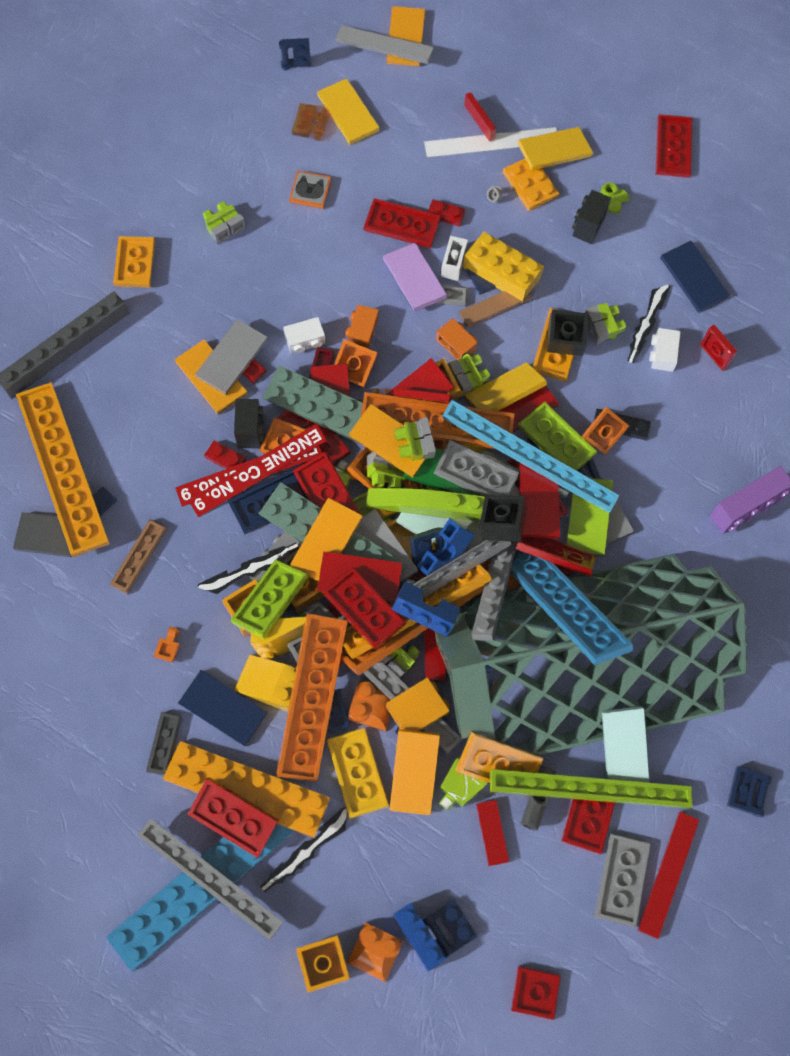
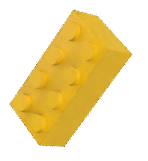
M483 232L467 251L463 262L464 269H469L496 285L495 287L501 291H506L518 298L522 303L540 281L544 269L542 264L486 232Z

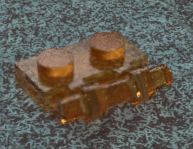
M300 103L292 128V135L309 138L311 132L315 134L314 139L320 141L321 136L324 135V125L328 120V110L322 109L320 113L316 112L317 106ZM314 120L318 121V125L313 124Z

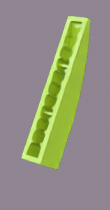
M369 488L366 508L480 523L485 497L423 489Z

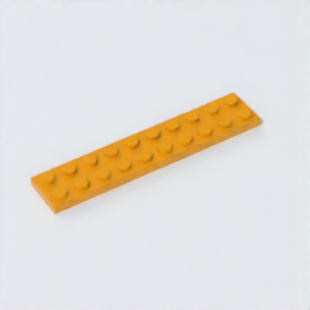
M52 382L17 393L16 397L72 558L109 545V540Z

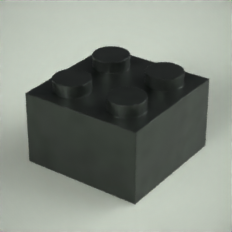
M591 190L589 196L585 195L581 204L583 206L577 210L574 217L575 221L572 225V229H574L573 237L589 244L593 243L606 217L611 197L595 190Z
M552 309L548 327L547 352L583 356L587 344L589 313Z
M236 399L234 436L237 447L260 449V442L264 441L262 425L265 424V414H263V406H260L259 399Z
M485 495L479 524L482 540L521 542L527 513L524 496Z

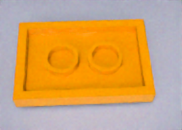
M525 158L503 168V174L528 211L559 197V192L542 168L531 170Z
M118 236L113 281L115 287H151L155 247L154 237Z

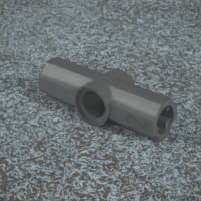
M540 766L538 773L556 775L557 773L547 766ZM528 795L520 825L529 830L537 831L550 797L541 796L542 803L536 801L535 796Z

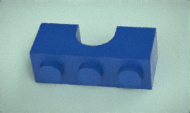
M449 518L439 533L445 539L444 547L435 553L427 550L417 567L428 576L461 556L475 534L466 526Z
M405 581L392 610L447 637L455 624L460 608L443 599L438 606H429L422 599L424 590Z
M411 902L393 914L394 919L411 943L427 972L446 960Z

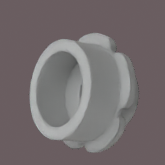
M491 186L487 191L488 200L493 203H498L499 200H502V189L499 186Z

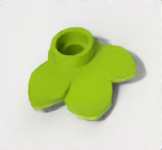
M608 182L601 187L600 193L611 197L608 211L613 214H619L622 209V202L630 200L628 193L625 190L618 189L612 182Z

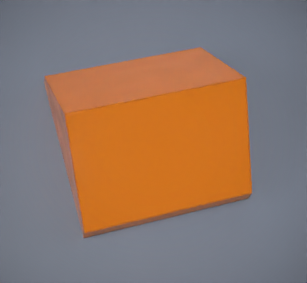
M605 407L582 437L606 455L629 425Z

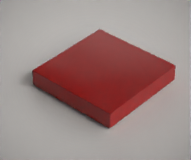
M715 324L709 327L700 344L722 371L730 366L738 352Z
M347 363L310 367L311 379L351 397Z
M518 966L511 1011L554 1020L561 975Z

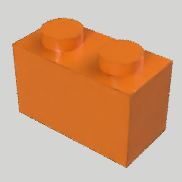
M357 305L356 311H352L351 327L348 326L345 337H348V341L369 349L379 319V310Z
M453 318L437 330L436 340L456 360L463 358L467 353L472 355L477 350L478 342L473 334H469L464 326Z

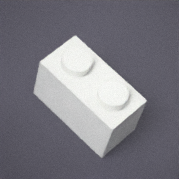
M450 236L442 263L441 277L458 281L467 250V239Z
M318 317L283 327L291 354L302 353L306 349L321 347L325 344V335Z
M658 328L656 335H652L651 345H654V348L651 350L649 361H652V369L674 371L678 359L680 331Z

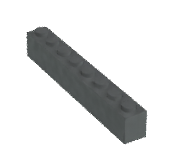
M115 291L110 293L0 372V387L11 399L14 398L17 393L25 390L127 316L129 312L125 302Z

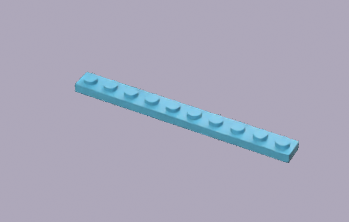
M451 400L442 415V418L607 513L611 512L619 497L613 491Z

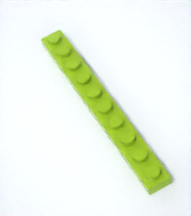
M495 769L490 771V792L689 809L693 807L691 786Z

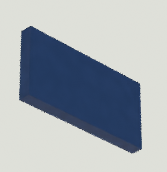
M692 241L686 242L661 255L660 259L698 313L730 296Z
M293 470L228 500V504L244 535L270 523L258 513L270 498L267 490L280 484V482H285L287 487L308 500Z
M200 670L178 702L179 705L244 747L267 715V711Z

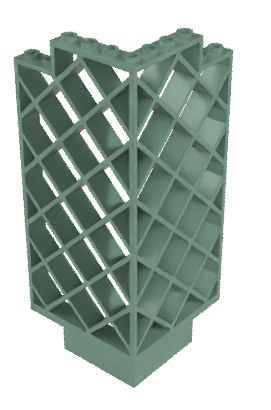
M675 554L593 571L590 577L583 574L567 577L582 593H588L584 595L629 641L638 631L651 637L650 641L635 658L627 653L615 657L627 664L628 667L613 684L603 680L600 676L615 658L597 665L591 663L587 669L573 662L581 650L543 608L535 604L537 602L523 587L505 591L494 637L507 638L505 641L495 638L493 641L473 640L470 630H473L482 596L472 598L459 607L457 619L447 637L435 631L437 646L450 676L457 727L462 739L468 738L471 732L536 755L604 740L602 711L612 710L619 700L631 708L640 706L644 708L645 730L724 712V703H726L723 688L726 686L724 678L745 674L746 665L748 664L746 655L748 642L745 637V630H747L745 613L747 612L745 602L737 596V593L729 587L728 583L721 578L720 574L712 566L690 571L686 569L683 562ZM731 615L733 618V636L720 630ZM513 619L524 620V622L514 621ZM690 619L701 627L682 647L671 639L686 621ZM623 621L636 623L638 625L623 623ZM543 625H547V626H551V627H556V629L554 630V629L545 628V627H542V626H543ZM715 635L726 643L709 662H706L697 655ZM530 643L539 646L538 648H534L530 646H525V644ZM664 647L677 653L661 673L648 667ZM539 653L553 662L539 679L535 680L523 673V671ZM482 655L489 656V657H488L487 659L483 660ZM690 663H693L702 670L685 689L676 684L675 680ZM485 665H489L502 672V675L489 690ZM567 669L579 676V678L563 696L550 687ZM644 674L654 680V682L637 700L626 692L640 675ZM515 681L530 688L516 707L501 699ZM712 683V699L704 701L699 698ZM594 685L606 693L589 711L577 703ZM668 689L679 695L668 709L661 711L652 709ZM544 696L557 705L541 722L528 714ZM491 708H495L507 715L495 732ZM570 712L583 719L574 731L561 733L555 730ZM521 723L535 730L524 743L514 745L507 741Z

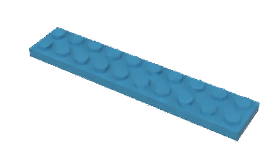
M516 549L510 574L594 665L633 651V644L552 562Z
M277 824L261 856L258 858L224 837L200 857L235 884L295 831ZM182 872L106 938L131 972H133L217 898Z

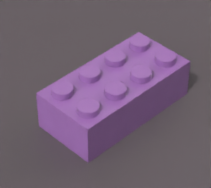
M779 466L719 502L709 516L722 534L728 530L731 533L739 528V524L742 522L748 523L754 519V515L758 512L763 514L770 509L773 503L775 505L781 503L785 496L790 494V477L782 466Z

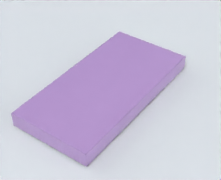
M415 243L383 256V260L414 312L447 298V294Z

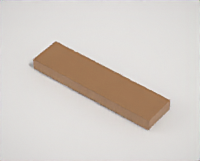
M504 291L459 311V315L466 327L469 328L523 303L518 298ZM529 294L523 300V303L530 301L531 296Z
M149 519L111 581L110 585L127 595L129 594L167 531L165 526Z

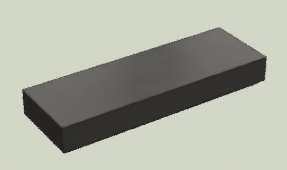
M161 712L146 768L147 773L165 775L171 762L182 718L181 715Z

